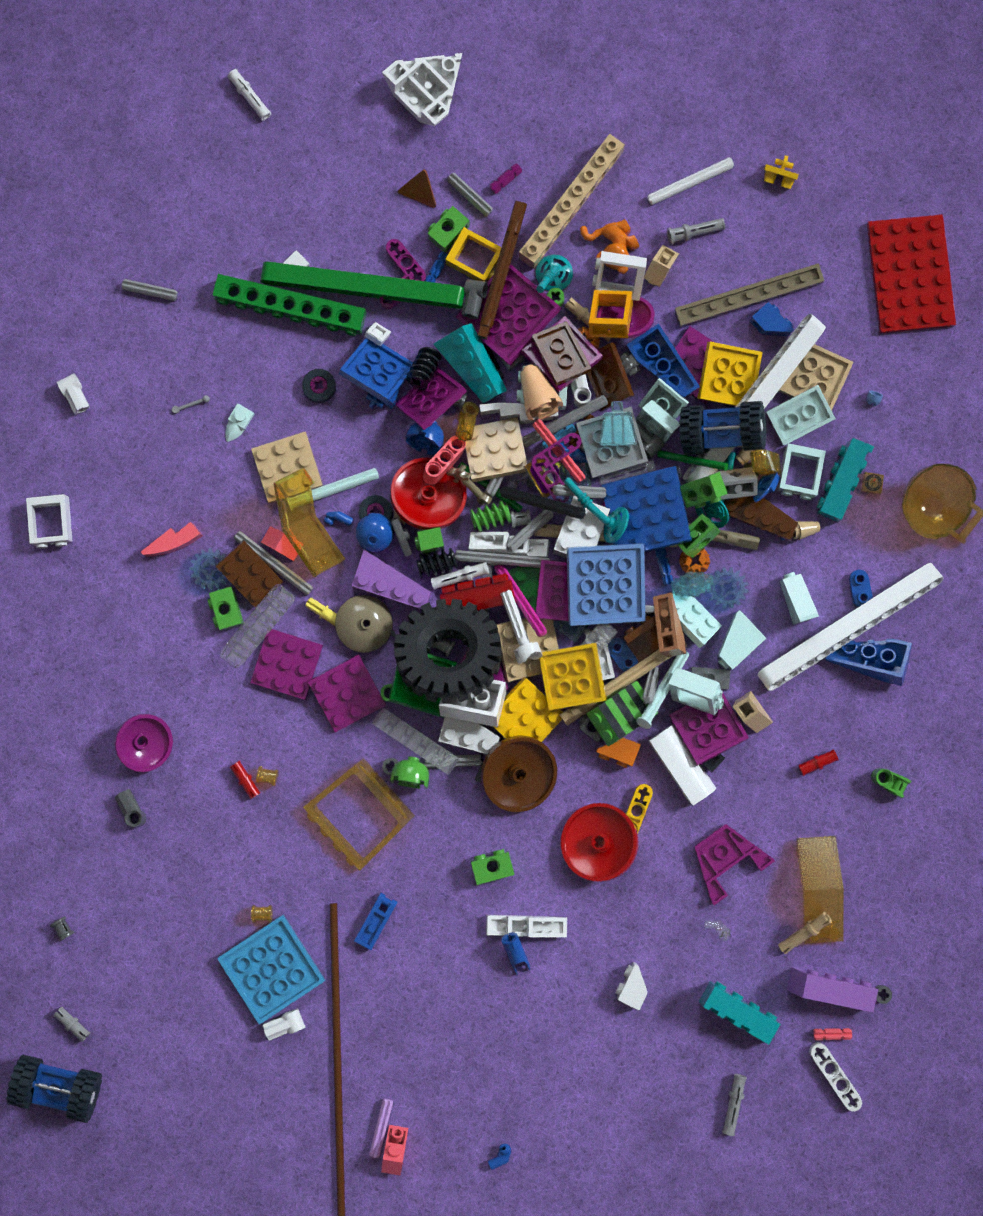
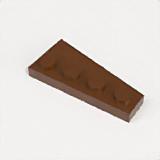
M753 496L724 500L729 517L791 541L798 522L765 498L758 502H754Z

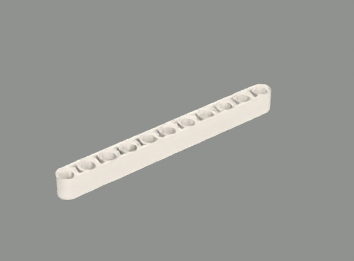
M812 314L807 315L735 408L740 407L742 402L762 401L765 409L822 335L825 325ZM735 447L707 449L706 453L699 454L698 458L724 462ZM691 464L685 472L683 479L689 483L712 475L718 469Z
M932 563L924 565L761 669L757 676L769 691L775 690L938 586L944 577Z

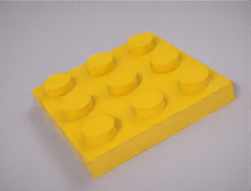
M707 342L698 399L737 406L759 376L763 352Z
M597 643L541 652L543 657L539 659L549 710L607 700Z
M523 677L505 697L498 727L494 728L505 738L525 735L534 737L542 742L562 720L560 714L563 712L560 709L549 710L546 696L526 677Z

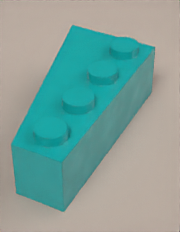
M472 323L458 328L433 343L483 403L508 391L481 339L478 338Z
M710 981L699 1003L705 1009H711L719 1017L727 1018L733 1025L741 1029L744 1028L747 1033L769 1045L781 1025L776 1021L778 1017L768 1011L766 1014L759 1010L761 1007L752 1001L749 1004L742 1000L744 997L735 991L732 994L725 990L727 987L722 983L716 981L714 984Z

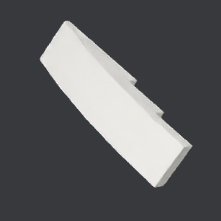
M479 404L481 415L500 413V420L519 417L521 425L534 423L539 419L538 417H533L534 420H529L526 416L524 404ZM558 412L550 417L541 420L548 421L558 419Z
M471 532L469 551L548 558L550 542L548 539H528L516 551L512 552L506 544L514 536H510L508 532Z
M486 915V935L508 934L509 936V933L515 932L518 936L567 937V917Z

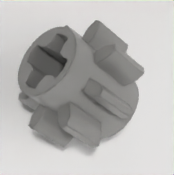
M627 352L620 356L626 375L629 374L631 376L640 371L638 367L640 363L637 362L632 353Z

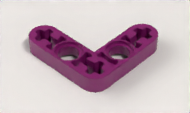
M397 239L389 240L386 244V251L405 275L402 279L413 280L415 278L412 272L408 274L407 272L414 268L417 275L422 274L421 281H425V271L405 246ZM391 245H398V251L402 255L398 257L394 250L391 252ZM404 258L411 260L412 263L409 267L405 268L401 265V261ZM383 297L379 298L380 304L384 309H392L400 303V301L391 300V304L388 302L384 303L385 299Z
M576 433L565 435L534 455L531 460L533 469L553 500L563 503L568 501L569 496H564L563 500L560 498L556 499L555 496L557 495H554L553 491L550 490L559 482L561 485H565L552 465L581 446V437ZM570 436L577 438L576 446L569 445L566 447L569 451L565 452L560 442L568 443ZM555 446L560 447L562 450L561 455L557 458L551 455V449ZM538 457L540 459H545L543 465L546 469L548 468V466H550L551 468L550 470L545 471L542 475L539 473L543 471L540 466H535V464L537 463L536 459ZM549 473H553L556 477L553 484H547L545 481V476Z

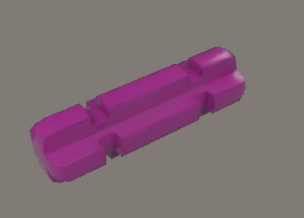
M517 163L510 167L511 170L508 169L497 178V181L490 184V189L493 193L497 194L501 187L504 188L515 179V176L522 173V169Z

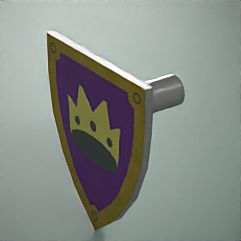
M537 459L535 464L536 467L540 466L543 471L539 472L541 475L551 469L550 466L546 469L543 465L545 459ZM531 462L525 465L524 468L531 478L527 481V486L529 488L535 486L542 497L547 498L550 496L533 469ZM557 462L552 466L561 478L563 465ZM553 473L545 476L547 484H553L556 480Z

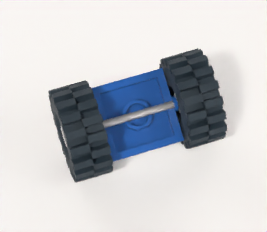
M762 401L742 402L740 407L704 410L702 405L682 407L680 410L679 432L684 455L705 454L707 449L743 447L744 451L765 449L767 430Z
M22 1054L13 1068L11 1080L8 1083L6 1103L28 1109L32 1103L66 1111L67 1119L88 1123L96 1107L101 1088L100 1085L102 1084V1073L81 1069L78 1073L43 1064V1059Z

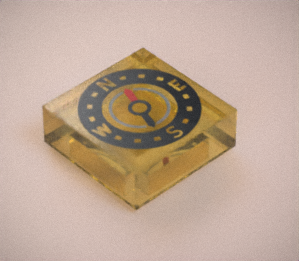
M864 472L861 492L881 494L884 475Z

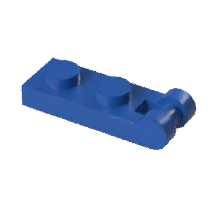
M380 893L354 940L369 950H372L398 903L394 899L386 898V895ZM381 904L388 907L386 912L379 909Z

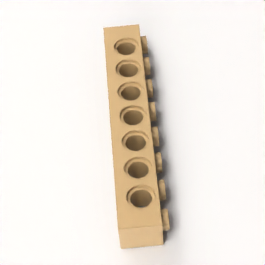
M611 134L607 136L520 250L519 259L533 269L538 265L621 156L625 144Z

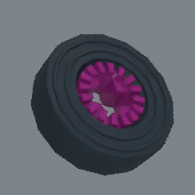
M314 369L305 375L302 381V389L304 395L309 400L315 403H323L333 397L336 391V382L329 371ZM323 382L322 385L324 388H319L318 390H315V383Z
M368 496L360 504L358 512L360 519L368 516L374 510V507H377L381 511L379 514L386 516L389 522L391 521L393 514L392 506L383 496Z

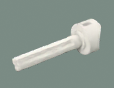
M508 590L501 593L518 644L520 645L518 649L513 651L518 665L525 662L527 658L537 660L543 657L538 642L529 643V638L512 591Z

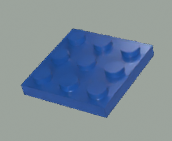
M365 338L340 368L338 374L388 404L406 381L407 373L413 362L384 344L379 346Z

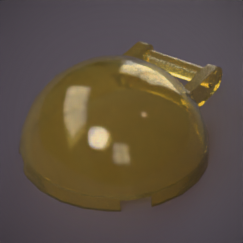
M933 464L921 469L910 478L902 495V510L907 523L917 534L930 539L938 540V538L947 537L950 534L964 545L967 536L983 518V510L974 503L976 501L975 490L978 489L973 478L965 470L950 464ZM972 509L976 511L977 513L965 526L960 534H957L955 531L966 522V520L972 512Z

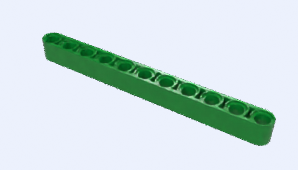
M263 262L260 282L269 285L377 299L383 297L385 300L455 309L463 308L465 296L464 287L276 262Z

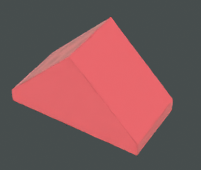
M271 526L261 541L262 544L292 561L296 559L303 547V544Z

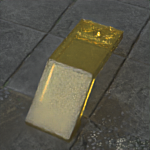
M302 468L274 482L282 531L312 576L315 578L345 560L344 556L315 514L311 491L314 481L306 469Z
M836 837L796 838L797 858L799 860L803 888V927L806 925V922L816 919L823 912H826V915L828 914L832 920V923L822 928L816 936L813 935L806 939L804 943L844 941V888Z

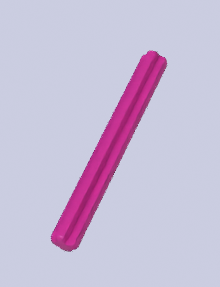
M496 565L494 569L497 575L506 573L508 580H512L515 602L537 636L542 637L546 635L547 630L506 567L504 565Z

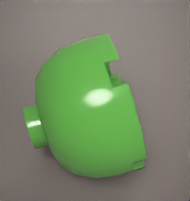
M408 757L407 760H401L393 767L390 782L394 783V780L399 781L398 785L417 789H420V785H424V789H427L429 785V771L423 763L419 762V758Z

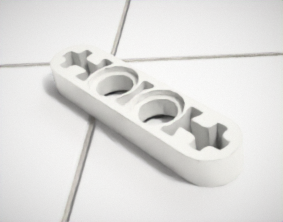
M820 1042L812 1044L809 1053L839 1099L848 1110H859L862 1106V1099L830 1051ZM817 1047L819 1049L823 1048V1056L825 1058L829 1056L830 1058L823 1061L819 1055H814L816 1053L815 1049ZM828 1063L835 1065V1071L831 1074L825 1072V1066ZM838 1080L846 1081L845 1089L838 1090L836 1088ZM849 1093L853 1099L857 1098L855 1106L848 1105L850 1100L845 1094Z

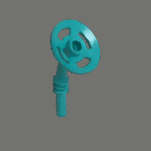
M560 255L544 257L536 267V279L539 283L536 288L537 292L542 293L544 290L549 291L552 288L565 289L573 278V268L570 262ZM554 259L561 260L566 265L562 267L559 263H554ZM547 261L548 263L545 265L543 273H540L542 265ZM566 272H568V277L562 284L561 281L565 278ZM552 281L555 282V286L550 285Z
M731 452L727 457V470H733L736 455L734 452ZM725 499L713 504L707 501L704 511L702 507L696 509L698 517L703 514L717 528L724 527L729 520V513L724 505ZM712 517H714V518H719V517H720L721 522L713 521V520H712Z
M570 477L567 478L564 483L578 498L577 501L583 505V508H587L604 523V540L609 544L618 541L628 525V510L624 507H618L607 517L592 503L593 500L587 496V493H583Z

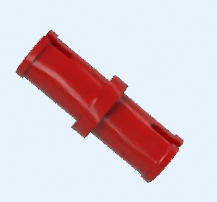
M834 749L820 756H813V759L798 764L801 774L805 776L817 769L822 770L824 766L839 761Z
M241 761L229 767L238 779L239 786L242 785L249 799L261 793L252 781L251 774L248 775Z

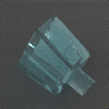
M623 401L611 402L612 412H605L603 415L600 446L636 445L637 438L632 413L623 412Z

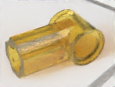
M473 402L464 403L457 417L458 424L455 435L458 437V440L464 442L472 439L476 417L479 413L478 406Z

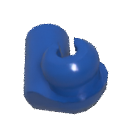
M340 511L327 512L324 518V522L328 525H333L334 520L350 526L353 521L352 517Z
M501 1144L497 1157L488 1160L491 1170L509 1162L511 1155L510 1145Z

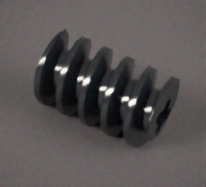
M431 347L419 349L406 376L407 381L412 387L419 390L427 389L431 381L430 378L433 377L436 367L442 358L439 351Z
M449 548L448 554L442 549L440 556L437 551H434L433 557L427 552L425 559L419 554L418 560H416L420 579H422L424 572L427 577H430L431 571L436 576L438 569H440L442 574H445L446 568H448L449 572L453 571V566L457 569L452 548Z

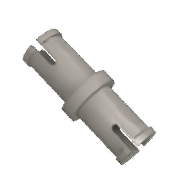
M63 1006L58 1009L60 1013L55 1012L53 1015L66 1027V1031H71L81 1042L86 1039L81 1032L86 1037L90 1035L91 1032L78 1022L79 1019L70 1015Z

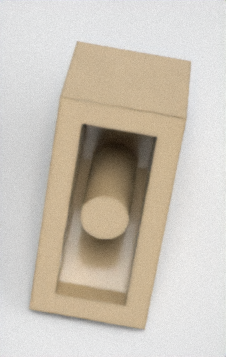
M662 245L650 263L644 279L650 284L660 287L679 253Z

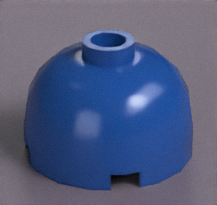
M436 421L425 430L414 422L405 436L407 437L406 442L410 447L419 452L422 449L426 450L428 455H435L442 448L444 442L443 430Z
M371 513L361 518L356 527L357 542L368 552L377 553L384 551L391 544L394 537V527L386 516L379 513Z

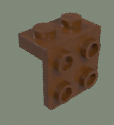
M647 616L645 618L646 621H640L641 626L636 629L633 626L624 632L626 636L622 640L635 655L638 663L659 649L655 616L652 618Z

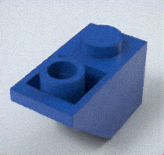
M769 302L755 313L749 321L761 335L789 336L794 331L792 328L793 324L779 314L780 310L777 306L771 305Z

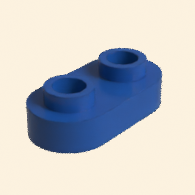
M864 570L853 571L849 576L851 596L854 605L860 607L873 598L869 576ZM857 576L862 577V582L857 581ZM861 594L866 596L865 601L860 599Z
M614 638L608 642L609 654L623 672L638 664L637 658L622 639ZM615 644L620 645L619 651L614 650L613 647ZM627 659L632 661V665L630 667H627L625 665V661Z

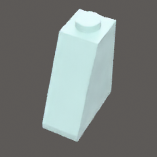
M795 572L783 575L784 579L780 581L793 625L818 617L817 610L802 575H795Z
M740 610L734 614L717 655L720 659L718 663L725 670L727 668L733 670L766 639Z

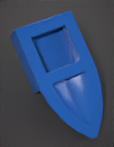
M777 473L760 478L757 484V495L753 496L754 502L760 501L768 493L775 491L781 479Z

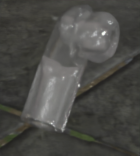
M704 920V929L716 930L719 934V939L722 941L729 939L731 932L723 921Z

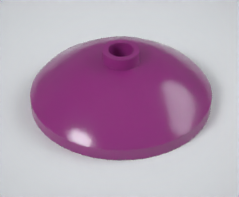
M640 297V301L633 300L628 338L620 339L638 337L647 332L653 325L655 319L654 309L646 299ZM601 306L597 318L623 319L625 307Z
M139 714L129 718L119 728L115 738V750L119 760L127 768L138 772H148L160 767L169 757L173 746V737L169 726L161 718L151 714ZM139 738L143 739L141 744L137 742Z

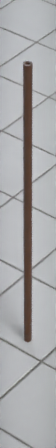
M329 903L337 1216H345L337 903Z

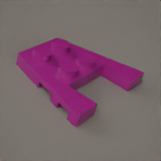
M724 824L694 846L713 905H716L728 896L717 878L749 855L760 871L775 862L771 856L727 824Z

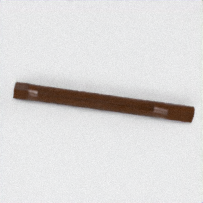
M514 202L479 324L478 338L487 340L490 329L493 327L527 208V204L524 202Z

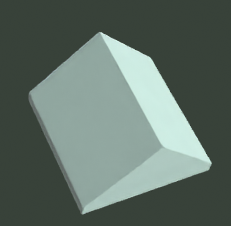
M659 378L638 406L643 408L651 400H654L673 418L677 419L681 413V408L686 407L689 402Z
M654 400L647 403L635 419L636 421L639 420L651 434L657 435L664 444L680 426L679 422Z

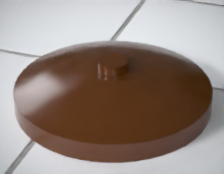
M525 735L512 736L496 744L487 754L481 769V783L488 798L499 808L510 812H524L539 806L551 794L557 780V763L551 750L540 740Z

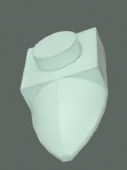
M237 403L228 418L229 421L225 432L227 442L236 439L245 431L254 416V412Z

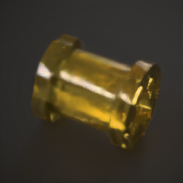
M259 766L256 783L265 782L276 786L279 770H269Z
M252 905V923L256 921L272 922V905H268V907Z

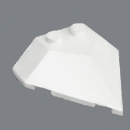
M462 53L448 57L441 55L415 58L414 61L405 62L397 60L385 69L382 75L394 97L419 122L435 127L449 113Z

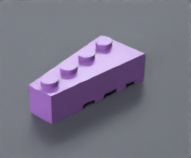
M363 551L352 583L353 588L421 610V606L429 602L431 597L430 591L369 552Z
M793 967L791 968L787 991L802 998L868 1012H874L878 989L872 987V983L860 980V983H856L854 979L843 976L842 979H839L834 974L825 973V975H822L815 970L807 969L805 971Z

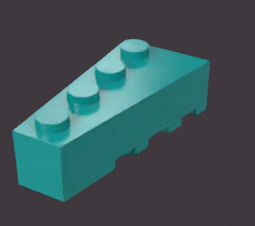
M855 438L849 440L845 446L841 445L837 454L840 456L838 463L835 462L830 473H833L832 478L826 481L823 489L826 491L823 498L820 497L816 508H819L817 514L836 522L842 520L852 498L850 493L858 485L859 477L857 475L861 474L863 469H865L867 464L865 457L870 452L872 453L874 446Z

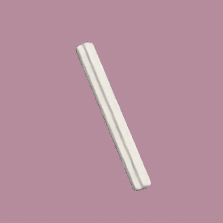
M727 158L648 195V201L651 205H654L734 167L733 160Z

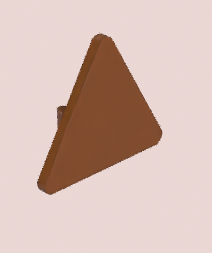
M425 169L398 189L399 194L429 207L435 208L437 205Z

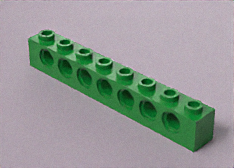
M222 274L217 275L212 295L217 300V303L227 306L230 303L241 310L250 308L255 313L264 314L267 312L279 319H282L284 316L296 323L305 321L309 322L308 325L319 327L322 325L334 332L343 330L345 334L350 336L361 335L367 314L364 308ZM239 290L237 296H230L231 291ZM252 294H256V295H257L256 300H254V301H249V300H248V298H249L250 295H252ZM269 299H276L273 305L266 304ZM287 303L294 304L291 310L285 309ZM306 307L313 309L310 314H304L303 310ZM323 312H330L329 318L324 319L321 317ZM342 316L349 317L346 323H341L339 320Z

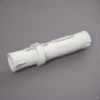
M237 69L232 70L228 74V78L236 86L237 92L244 96L262 121L270 117L271 112L251 89V84L243 79Z
M486 562L471 567L468 565L465 566V569L431 578L433 589L436 590L437 588L465 580L470 581L475 577L489 574V569Z

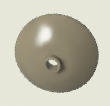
M369 595L355 596L344 602L339 608L335 619V629L340 641L347 648L361 653L372 652L382 647L389 639L393 626L392 616L387 606L381 600ZM364 620L369 621L368 627L363 626Z

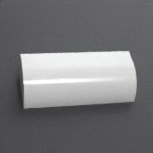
M674 724L648 740L690 805L694 806L716 790L715 785L703 767L696 765Z

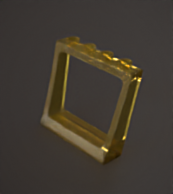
M364 758L303 807L308 812V819L313 823L317 822L321 827L320 832L322 835L330 837L333 840V847L339 852L342 851L347 856V863L351 866L355 865L359 871L415 816ZM353 774L359 777L398 822L397 826L366 857L359 855L317 807L319 801Z

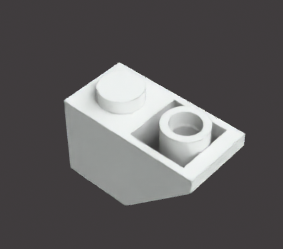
M633 962L632 966H627L624 976H626L623 984L619 983L615 993L618 994L617 999L640 1010L648 992L639 966Z

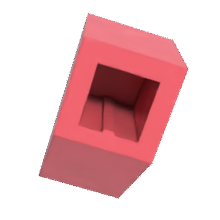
M389 1125L382 1162V1173L401 1176L408 1128Z

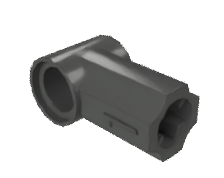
M469 279L466 281L464 287L465 301L462 310L464 317L469 319L479 318L482 300L486 298L488 293L487 282Z
M638 420L636 423L647 458L651 459L664 447V443L657 435L651 434Z
M131 789L117 794L115 799L125 817V823L130 827L143 826L147 817L141 810ZM135 813L139 815V821L136 824L132 821V816Z

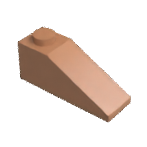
M667 593L654 596L653 603L659 652L666 657L686 654L684 634L673 594Z

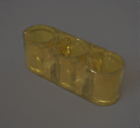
M763 449L750 452L752 472L764 476L774 473L781 474L779 454Z

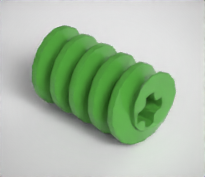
M499 501L498 508L492 503L491 510L485 505L484 512L478 507L476 514L472 509L469 511L474 530L477 527L480 532H482L483 525L489 530L490 523L496 528L497 521L502 526L505 519L509 524L512 522L507 502L504 505L502 501Z

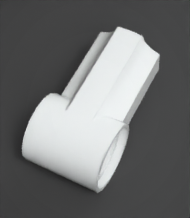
M75 373L57 381L59 389L67 398L74 414L82 413L90 408L81 390L82 385Z
M584 374L571 383L574 403L578 408L591 401V392L586 375ZM580 394H584L587 396V400L580 401L577 397Z
M297 1008L283 1014L282 1017L263 1024L268 1040H272L287 1033L297 1032L305 1028V1025Z

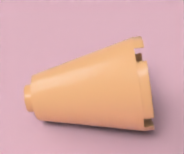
M525 366L520 376L527 418L529 420H534L533 417L545 419L559 411V406L563 407L561 398L538 366Z

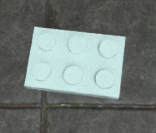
M819 385L766 411L783 445L836 419Z
M681 585L673 593L683 632L701 648L722 625Z

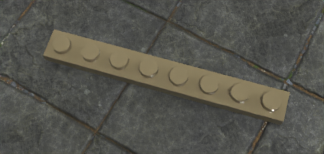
M818 263L679 306L674 311L679 326L683 327L824 282V278Z

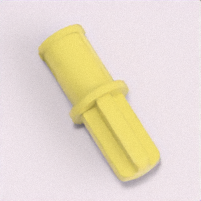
M309 598L305 606L319 615L320 619L323 618L335 626L337 614L329 609L328 605L325 607L315 599Z

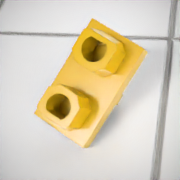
M785 155L783 160L775 159L774 164L780 165V168L765 164V182L774 184L776 175L779 174L784 176L781 186L791 189L799 174L784 170L785 167L793 168L794 164L787 162L789 156Z

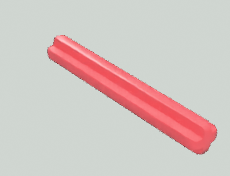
M541 419L536 420L532 424L548 446L557 441ZM558 446L551 449L557 457L562 453L561 448ZM569 455L560 460L577 483L585 479V475Z

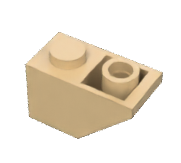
M751 691L734 702L733 708L743 722L756 733L773 723Z

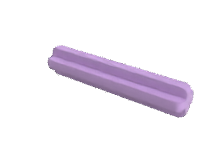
M384 1098L382 1101L369 1156L379 1158L393 1105V1101Z

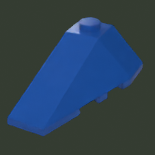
M659 323L627 344L637 362L663 380L683 398L700 388Z
M886 639L885 641L868 640V642L850 641L828 655L826 661L882 682L902 686L908 667L912 643L897 639Z

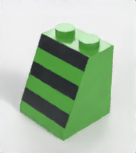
M638 681L619 691L587 713V716L607 746L612 745L639 727L637 718L642 716L649 703H643L642 695L644 690Z

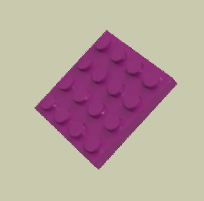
M511 264L488 339L480 338L508 365H511L522 353V349L532 342V335L541 332L561 310V307L544 292H537V286ZM492 276V277L488 280V282H487V283H488V293H489V289H490V286H491V282H492L493 276ZM487 296L482 300L479 318L469 319L464 317L462 310L456 316L463 325L472 323L477 334L480 329L479 324Z

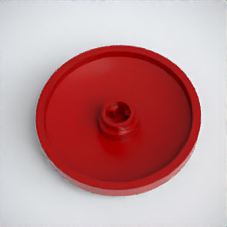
M428 457L411 460L400 467L391 483L390 499L397 515L410 526L422 530L438 527L442 529L451 525L460 517L466 504L467 490L460 480L458 483L453 482L455 478L451 475L448 476L447 473L438 483L434 485L427 484L423 480L425 466L432 459ZM429 471L430 474L436 475L435 472Z
M594 803L578 809L567 820L561 835V850L567 865L578 876L594 882H606L620 877L631 867L638 852V833L634 823L625 812L610 804Z

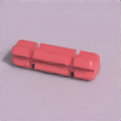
M840 1028L814 1029L813 1037L815 1040H823V1038L825 1040H841V1038L851 1040L852 1030L850 1028H843L842 1030Z

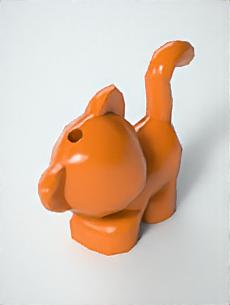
M626 219L606 224L602 228L596 229L592 234L588 233L586 226H581L580 234L584 240L594 241L601 235L609 239L612 244L606 246L603 250L605 252L629 255L627 248L631 251L639 248L635 235L627 236L631 233V229ZM602 251L597 254L596 259L601 258ZM605 264L621 274L628 272L629 267Z

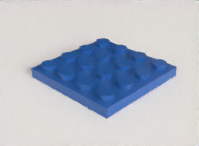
M676 466L601 485L606 489L604 501L606 508L610 509L608 516L618 507H624L629 512L627 528L621 538L613 543V545L643 543L644 552H649L692 541Z

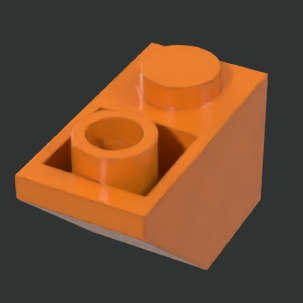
M622 738L610 746L605 744L598 747L595 752L599 753V758L607 761L610 758L617 760V765L627 768L628 765L633 766L641 744Z

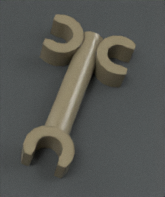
M461 465L457 469L454 467L450 468L447 475L455 478L453 482L458 483L460 480L477 497V502L481 506L485 503L489 505L492 497L482 492L469 479L473 473L466 472L464 470L466 468L465 465Z

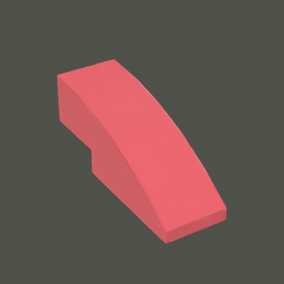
M190 522L177 533L170 528L143 549L141 553L146 557L172 553L194 543L203 535Z

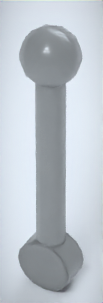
M205 395L202 399L180 407L173 406L172 412L178 414L180 410L202 402L208 403L210 398Z

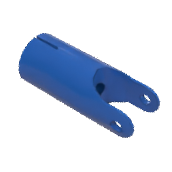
M511 932L509 936L508 934L504 935L501 942L516 975L518 973L515 965L520 962L527 963L530 970V963L518 934Z

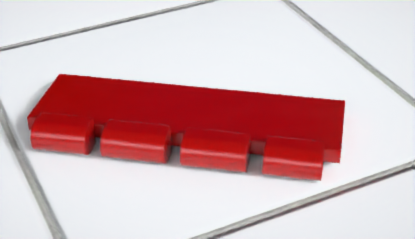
M505 573L493 576L494 584H492L491 577L475 579V585L474 581L470 580L458 583L457 586L456 584L442 587L440 600L445 599L446 605H451L452 599L462 600V606L464 607L470 602L477 605V610L503 606L504 602L501 593L510 590L514 597L512 580H508V576Z

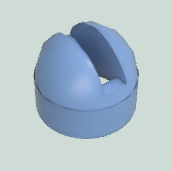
M869 390L866 401L869 405L873 403V406H877L880 404L883 395Z

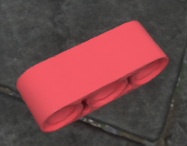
M457 435L451 437L427 463L423 473V480L427 484L434 485L438 483L461 458L466 446L463 437ZM452 446H458L460 449H455ZM441 459H447L448 462H443ZM429 471L435 472L436 475L430 474Z

